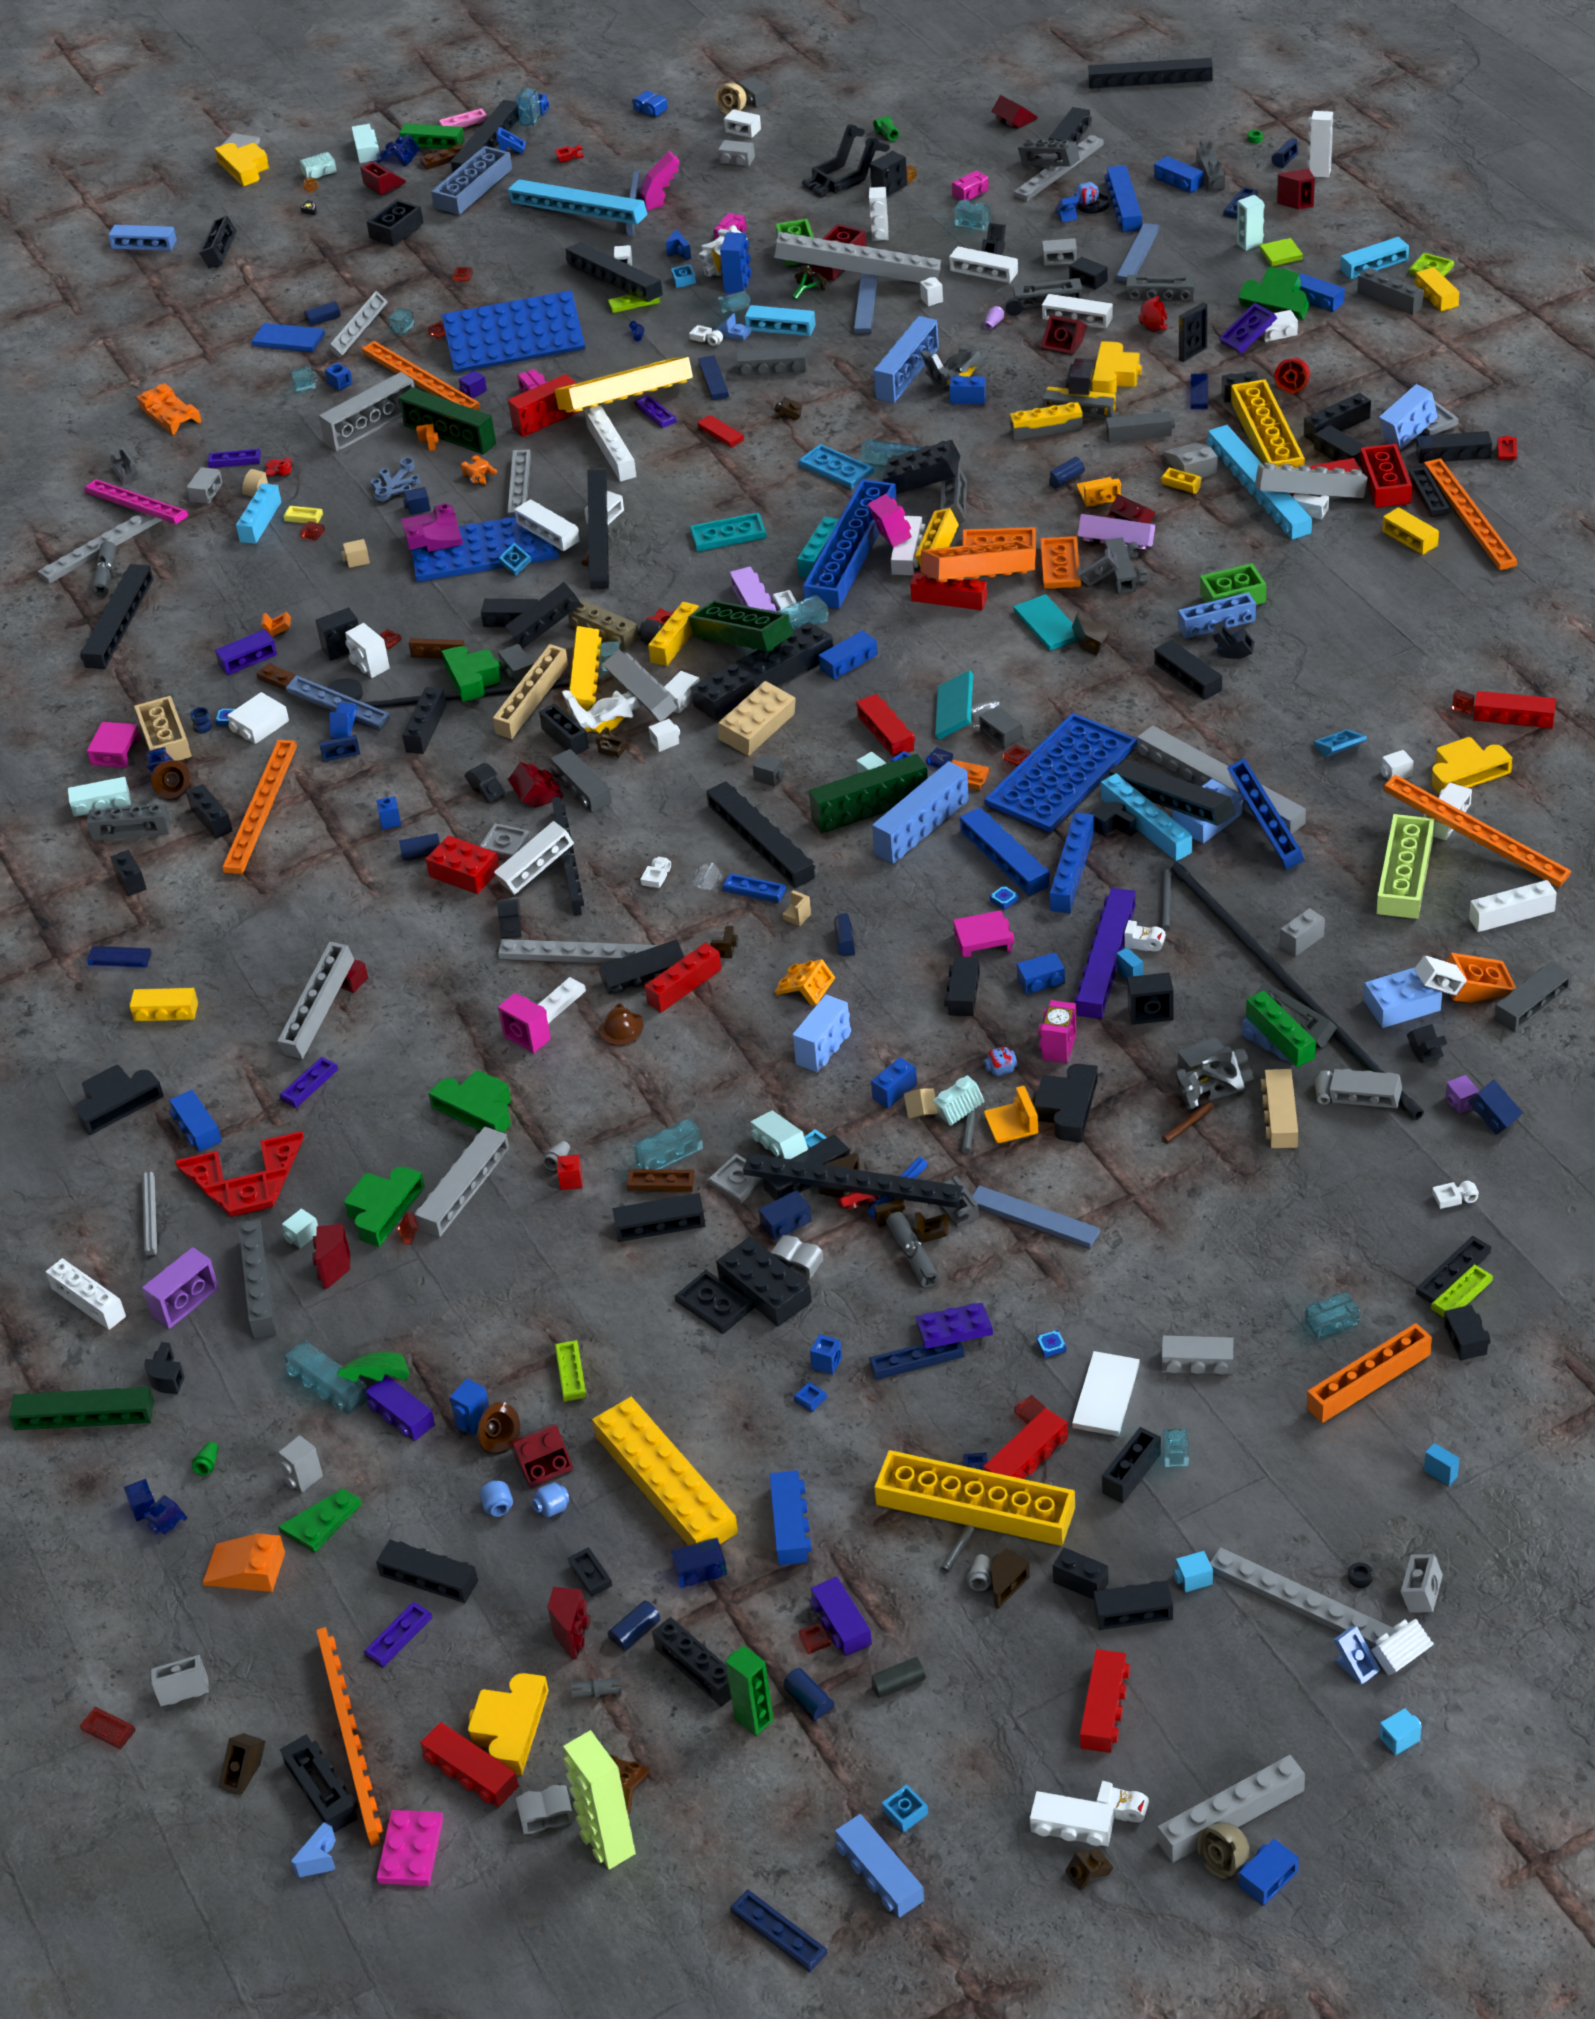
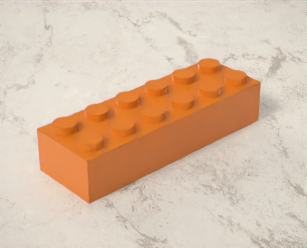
M1015 540L921 550L920 572L926 574L929 578H935L937 582H947L948 579L964 580V577L978 579L983 575L986 577H995L996 574L1012 575V572L1026 574L1030 570H1035L1036 548Z

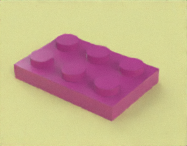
M391 1810L377 1874L378 1883L430 1886L443 1822L442 1812Z

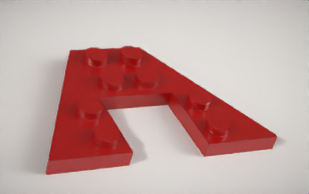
M303 1131L261 1140L266 1171L233 1179H223L218 1151L175 1160L177 1168L226 1214L234 1217L274 1207L304 1140Z

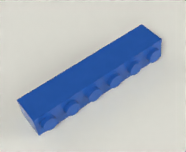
M1126 165L1107 167V174H1104L1105 184H1107V190L1110 192V200H1112V206L1115 209L1118 226H1121L1123 232L1140 230L1142 227V214Z
M1243 758L1227 767L1231 780L1286 870L1305 861L1300 847L1246 759Z
M979 807L960 816L961 833L1028 896L1049 887V870L1045 866L1043 867L1035 856H1031L1023 845L1016 842L1013 836L1008 834L999 823L997 824L988 813H985Z
M1074 812L1050 891V911L1071 913L1094 835L1093 814Z

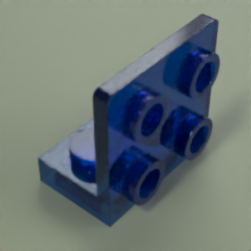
M409 134L404 137L401 135L395 142L390 141L385 145L386 149L378 154L379 157L376 162L380 163L395 155L404 167L410 163L420 148Z

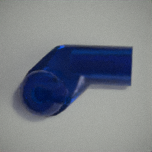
M632 321L629 324V328L635 334L634 340L639 342L644 335L645 329L641 324Z

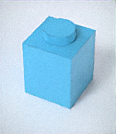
M1204 1551L1176 1559V1569L1173 1570L1174 1578L1177 1584L1182 1585L1185 1593L1213 1585V1569Z
M1404 1708L1380 1723L1379 1738L1396 1756L1420 1741L1422 1726L1419 1719L1415 1715H1411Z

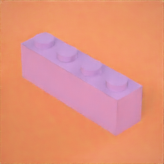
M1081 514L1078 536H1082L1084 541L1091 542L1094 541V538L1101 539L1100 543L1104 544L1107 539L1123 537L1126 546L1129 543L1137 542L1138 549H1146L1147 546L1153 545L1155 524Z
M751 566L730 572L731 587L741 605L777 612L775 604H771L769 594L765 593L763 583L759 582L758 574L753 572Z

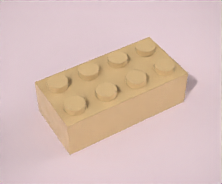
M764 681L719 722L718 739L743 754L750 756L795 714L796 698Z
M171 695L134 706L154 767L164 761L184 760L192 757Z

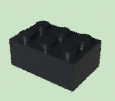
M398 199L366 221L369 238L389 244L390 246H395L424 224L420 206Z

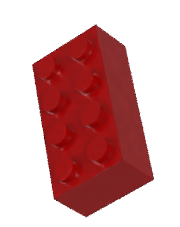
M564 374L508 399L512 428L522 437H525L578 413L559 410L554 389L573 385L576 382L567 374Z
M1397 444L1362 447L1360 467L1362 473L1367 476L1366 484L1375 508L1410 504L1412 484Z

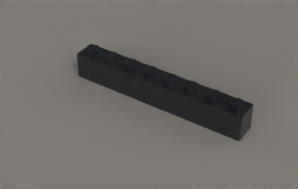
M1212 58L1088 65L1089 88L1213 81Z
M503 100L452 159V173L484 146L490 148L497 146L496 135L498 127L509 132L522 116L520 102Z
M582 242L565 249L567 264L646 302L663 295L660 279Z
M129 564L103 614L99 617L97 625L93 628L90 638L87 639L85 647L81 650L80 657L85 668L106 669L154 580L150 565Z
M1125 760L1109 771L1110 776L1117 773L1151 802L1218 826L1235 815L1233 801L1230 796Z
M725 781L706 791L708 806L794 888L815 878V864L813 860L808 859L800 848H797L788 837L786 838L778 827H774L767 817H764L756 807H753L748 802L746 797H742L734 786L732 787Z

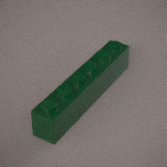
M150 1387L13 1394L9 1418L14 1431L151 1423L154 1399Z

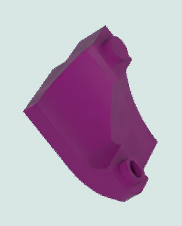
M443 503L434 506V510L431 513L401 519L409 550L426 546L429 552L463 545L452 505Z

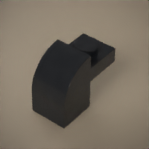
M989 223L987 239H983L981 251L1002 255L1006 243L1004 242L1006 225Z
M1222 621L1215 624L1212 636L1214 641L1218 643L1216 652L1219 655L1228 659H1241L1253 653L1255 641L1245 629L1231 634Z
M482 763L467 771L464 775L473 791L475 792L479 789L488 804L505 794L504 789L496 778V771L488 763Z
M1117 802L1105 803L1089 813L1094 815V831L1103 836H1107L1115 828L1130 837L1136 833V817L1126 813V806Z
M519 898L498 899L497 908L501 938L522 937Z
M1432 1024L1414 1029L1407 1034L1411 1049L1421 1063L1444 1057L1441 1048L1448 1043L1445 1035L1441 1037L1436 1036Z
M161 1342L158 1351L154 1353L153 1359H145V1370L151 1386L156 1391L178 1394L185 1375L181 1363L173 1361L174 1354L171 1345L166 1342Z

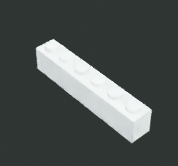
M602 406L585 410L587 428L619 481L635 478L634 459Z

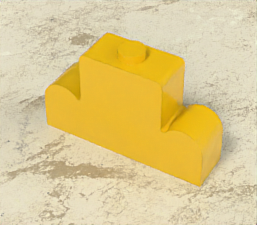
M228 143L215 148L217 162L243 187L259 180L258 172L269 169L266 152L255 143H250L240 148H237L235 143Z
M1101 341L1092 379V391L1115 394L1117 386L1135 387L1138 375L1142 374L1140 354L1123 352V345L1119 342Z
M1467 737L1437 748L1436 764L1432 769L1431 785L1438 794L1447 787L1449 782L1469 788L1511 773L1513 758L1500 745H1489L1485 750H1482L1471 737Z
M526 1673L515 1675L511 1679L509 1684L511 1693L481 1690L475 1709L470 1711L468 1727L473 1744L477 1747L489 1748V1753L492 1757L516 1772V1775L521 1776L549 1691L546 1676Z

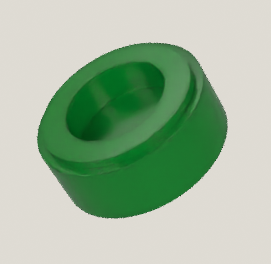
M1259 130L1248 132V142H1262L1263 133Z

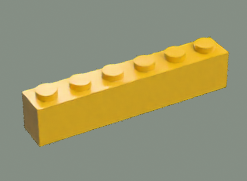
M577 626L569 691L576 698L578 704L588 712L596 701L597 672L599 668V661L597 660H599L601 649L597 648L601 647L602 637H598L599 629Z

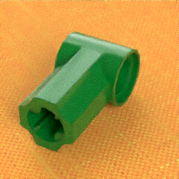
M889 115L873 121L877 134L882 133L891 142L895 141L899 136V130L893 125Z

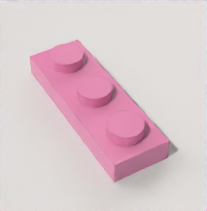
M481 108L441 119L439 123L440 126L467 128L470 125L481 124L486 121L487 115Z

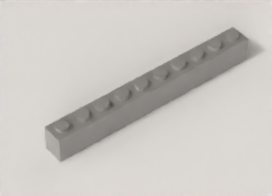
M778 232L774 258L917 283L933 277L938 280L941 260L783 232Z
M1153 725L1137 737V752L1201 787L1213 779L1239 793L1230 778L1227 765ZM1262 785L1290 833L1293 834L1301 828L1306 821V808ZM1243 799L1242 810L1253 815Z

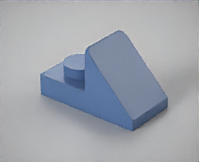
M735 313L730 315L716 329L723 334V337L744 341L751 333V327L736 324Z
M1351 1626L1333 1640L1341 1654L1335 1660L1336 1663L1359 1684H1363L1380 1671L1357 1626Z
M323 1822L291 1860L296 1876L304 1877L335 1870L333 1859L328 1854L336 1841L331 1826Z

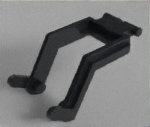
M848 124L836 157L813 167L812 178L809 180L804 179L802 185L821 197H824L830 191L836 194L865 180L876 150L888 152L890 145L879 142L875 137L868 138L865 141L866 146L857 170L834 180L827 174L845 166L854 138L856 136L862 137L865 134L864 129L854 124Z

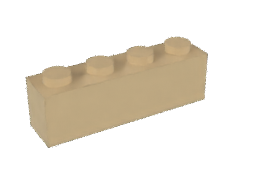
M1291 1069L1265 1070V1079H1261V1092H1265V1095H1262L1263 1108H1267V1110H1264V1123H1269V1126H1266V1140H1270L1271 1148H1298V1125Z

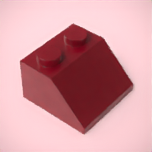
M1002 95L999 96L991 111L996 114V119L1001 122L1006 120V124L1011 127L1017 126L1022 128L1038 118L1021 105Z
M1049 315L1041 348L1073 355L1083 342L1087 325L1080 320Z

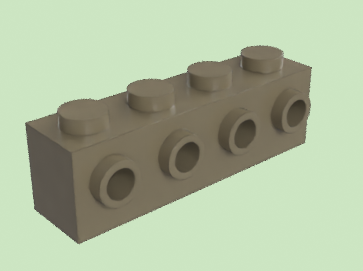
M583 599L580 600L581 605L568 614L570 626L574 628L580 626L599 629L598 637H602V640L621 649H628L640 639L637 623Z

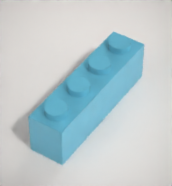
M1396 237L1342 255L1340 270L1350 279H1354L1367 268L1378 271L1408 261L1409 245L1400 237Z
M750 305L745 315L746 326L751 327V331L811 336L816 325L815 312L809 310Z
M268 483L260 485L236 524L240 542L253 544L258 542L282 502L278 485Z

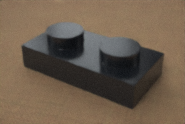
M589 1547L568 1557L569 1565L591 1597L613 1586L612 1580Z

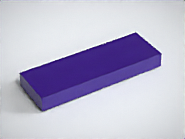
M649 395L634 401L635 407L662 429L677 422L676 417Z
M260 449L209 453L208 467L217 468L260 464L261 451Z
M321 1057L279 1095L280 1100L297 1108L338 1071L337 1064Z
M413 1601L363 1651L365 1657L381 1668H384L432 1619L431 1612Z

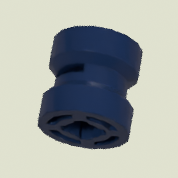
M204 707L193 709L190 712V717L193 722L194 731L196 733L210 731L212 723L209 719L208 709Z

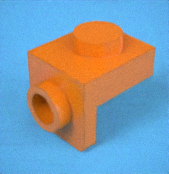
M433 424L417 426L418 441H427L429 451L436 450V443H439L438 433L434 431Z
M285 612L271 619L267 613L262 614L261 626L263 630L265 629L273 637L290 628L291 616L288 612Z

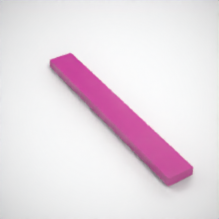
M97 479L84 487L85 493L173 524H177L188 516L187 510Z

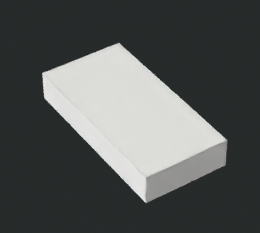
M790 590L773 594V600L780 613L788 614L789 619L802 616L801 610Z

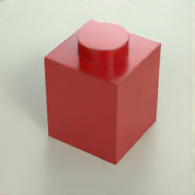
M579 1155L558 1156V1178L561 1190L583 1188L582 1167Z

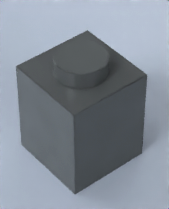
M762 754L753 765L754 780L775 786L779 780L783 779L785 774L783 761Z

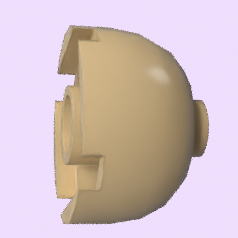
M727 83L716 91L717 106L720 105L721 111L724 114L728 115L732 110L741 111L744 108L747 98L744 89L740 85Z

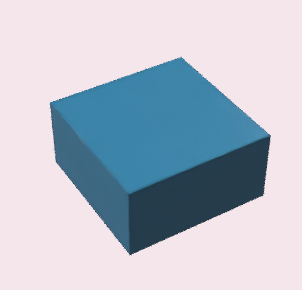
M691 265L671 268V275L676 288L696 284L695 273Z
M515 543L499 557V563L515 576L531 562V556Z
M1125 948L1117 952V972L1126 980L1127 977L1143 975V961L1129 948Z
M1434 1443L1425 1452L1424 1471L1450 1486L1458 1477L1460 1458Z
M907 1784L882 1802L883 1812L903 1833L928 1815V1805Z

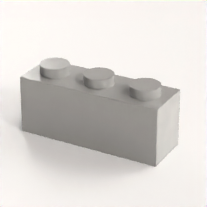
M1335 1069L1329 1091L1333 1103L1397 1108L1402 1091L1400 1075L1391 1072L1378 1073Z
M1163 1335L1162 1372L1233 1374V1338Z

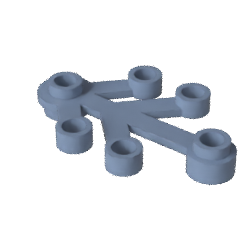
M405 457L401 459V469L393 478L390 476L389 469L384 468L379 471L380 478L384 479L386 487H382L381 479L379 478L371 480V487L376 489L374 493L376 501L386 502L391 496L401 493L405 496V491L412 490L411 486L406 484L410 483L412 486L420 484L419 475H412L402 479L406 473L414 470L413 458Z

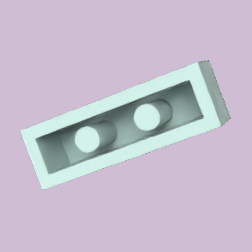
M370 124L352 127L359 163L378 160L379 148L374 129H371Z
M1255 195L1238 201L1237 244L1245 251L1257 248L1263 244L1264 202Z
M125 777L68 788L69 803L74 817L89 814V810L131 806L129 788Z
M773 1110L750 1121L753 1129L751 1130L753 1139L756 1142H760L765 1149L771 1150L776 1157L792 1159L808 1150L803 1132Z

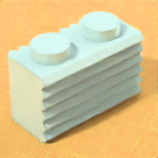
M329 152L300 160L302 174L308 181L337 172L335 160Z
M968 1075L958 1079L956 1084L940 1092L938 1097L932 1100L940 1117L950 1126H953L954 1123L960 1121V1118L967 1116V1113L974 1111V1108L984 1103L977 1083Z

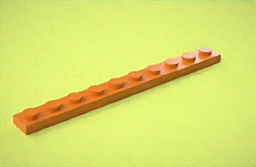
M376 341L362 347L364 355L396 374L404 373L413 379L416 386L428 393L475 410L480 409L478 401Z
M1440 458L1424 462V467H1427L1437 487L1497 568L1503 570L1517 566L1515 556L1443 460Z
M277 740L223 864L224 873L243 874L296 751V741Z
M1395 774L1384 785V792L1431 818H1435V820L1542 879L1548 880L1559 888L1570 877L1571 870Z
M324 1627L316 1631L366 1832L372 1847L381 1844L379 1833L383 1832L380 1817H374L373 1812L378 1811L375 1797H369L368 1791L373 1789L369 1775L364 1776L363 1771L367 1770L364 1754L360 1756L358 1754V1750L362 1749L359 1734H353V1730L357 1729L354 1715L348 1714V1710L352 1709L349 1695L343 1694V1690L347 1689L344 1675H339L337 1671L342 1669L339 1655H333V1651L337 1650L333 1635L328 1636L327 1629Z

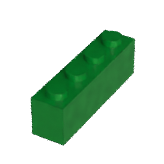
M405 123L399 132L401 146L448 149L454 145H461L465 141L463 127Z
M1264 990L1246 999V1018L1297 1068L1315 1059L1316 1040Z
M743 1645L737 1651L732 1652L725 1662L734 1719L757 1736L774 1721L766 1662Z

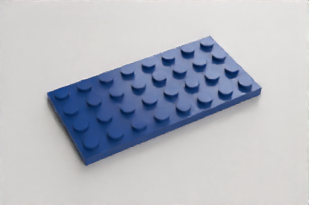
M572 290L442 314L454 373L585 349Z
M516 517L458 526L463 545L429 552L426 546L412 549L417 582L505 568L499 563V557L513 543L517 544L531 556L530 563L559 559L557 547L518 525Z
M1072 713L984 799V804L1051 833L1109 774V771L1115 768L1137 746V738Z

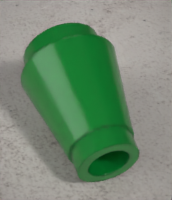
M207 1442L192 1459V1469L196 1474L206 1476L214 1470L219 1446L216 1443Z

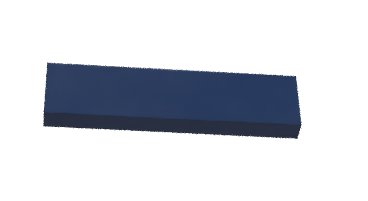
M715 355L698 358V363L712 400L729 397L728 389Z
M961 1342L928 1349L925 1348L923 1343L869 1357V1363L875 1380L965 1356Z
M748 1889L730 1907L731 1913L809 1972L828 1954L827 1948Z

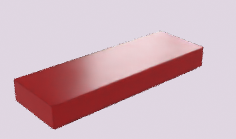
M712 415L697 422L698 428L729 447H733L744 440L743 434Z

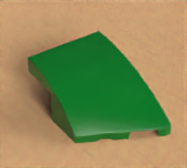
M376 1352L360 1356L348 1362L336 1373L337 1376L357 1382L359 1375L381 1382L385 1374L406 1381L410 1374L404 1356L392 1352Z

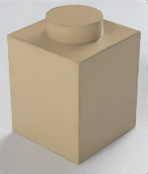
M364 539L343 543L344 551H341L344 562L347 561L349 568L370 563Z

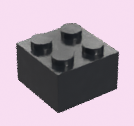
M891 151L871 162V188L886 187L887 197L907 186L906 157Z
M348 607L316 619L321 649L329 660L348 654L349 649L346 645L345 632L359 625L358 619Z
M1170 972L1127 977V1003L1131 1025L1174 1020V990Z

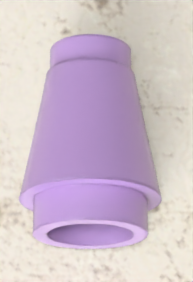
M998 306L989 309L983 324L986 330H992L1004 319L1003 309Z

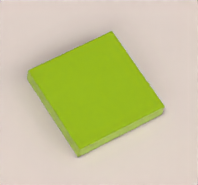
M1291 238L1260 245V251L1272 267L1303 260L1302 252Z
M1423 253L1409 268V274L1416 276V272L1434 267L1445 276L1453 268L1454 261Z

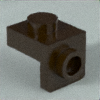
M783 397L782 401H778L774 408L776 412L775 418L779 419L781 414L784 413L798 420L801 416L802 405L797 401Z
M604 727L596 737L598 753L619 758L628 747L627 740L610 736L609 728Z
M725 926L723 940H711L710 946L720 952V958H732L734 947L738 946V935L734 934V926Z
M891 1198L890 1202L874 1206L877 1226L887 1225L886 1220L892 1213H903V1210L906 1209L904 1200Z
M918 1212L915 1213L913 1231L924 1243L948 1236L950 1219L946 1214L925 1219Z
M1096 1848L1076 1852L1065 1872L1075 1886L1081 1890L1086 1887L1090 1879L1109 1875L1113 1866L1100 1849Z

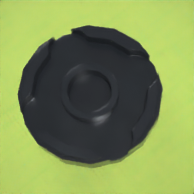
M1099 192L1096 202L1086 205L1078 202L1077 207L1082 212L1096 214L1105 211L1109 207V199L1106 194Z
M350 678L336 680L327 687L358 701L363 695L360 682Z

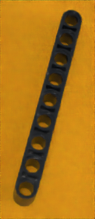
M605 468L587 469L590 588L603 589L609 588L607 476Z

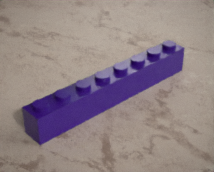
M1111 888L1109 896H1105V910L1101 909V923H1097V936L1093 937L1091 944L1092 952L1089 951L1087 956L1088 966L1083 968L1084 979L1079 981V995L1076 994L1074 998L1077 1016L1096 1019L1103 1018L1117 971V952L1123 950L1125 930L1128 920H1132L1136 906V893L1134 890Z

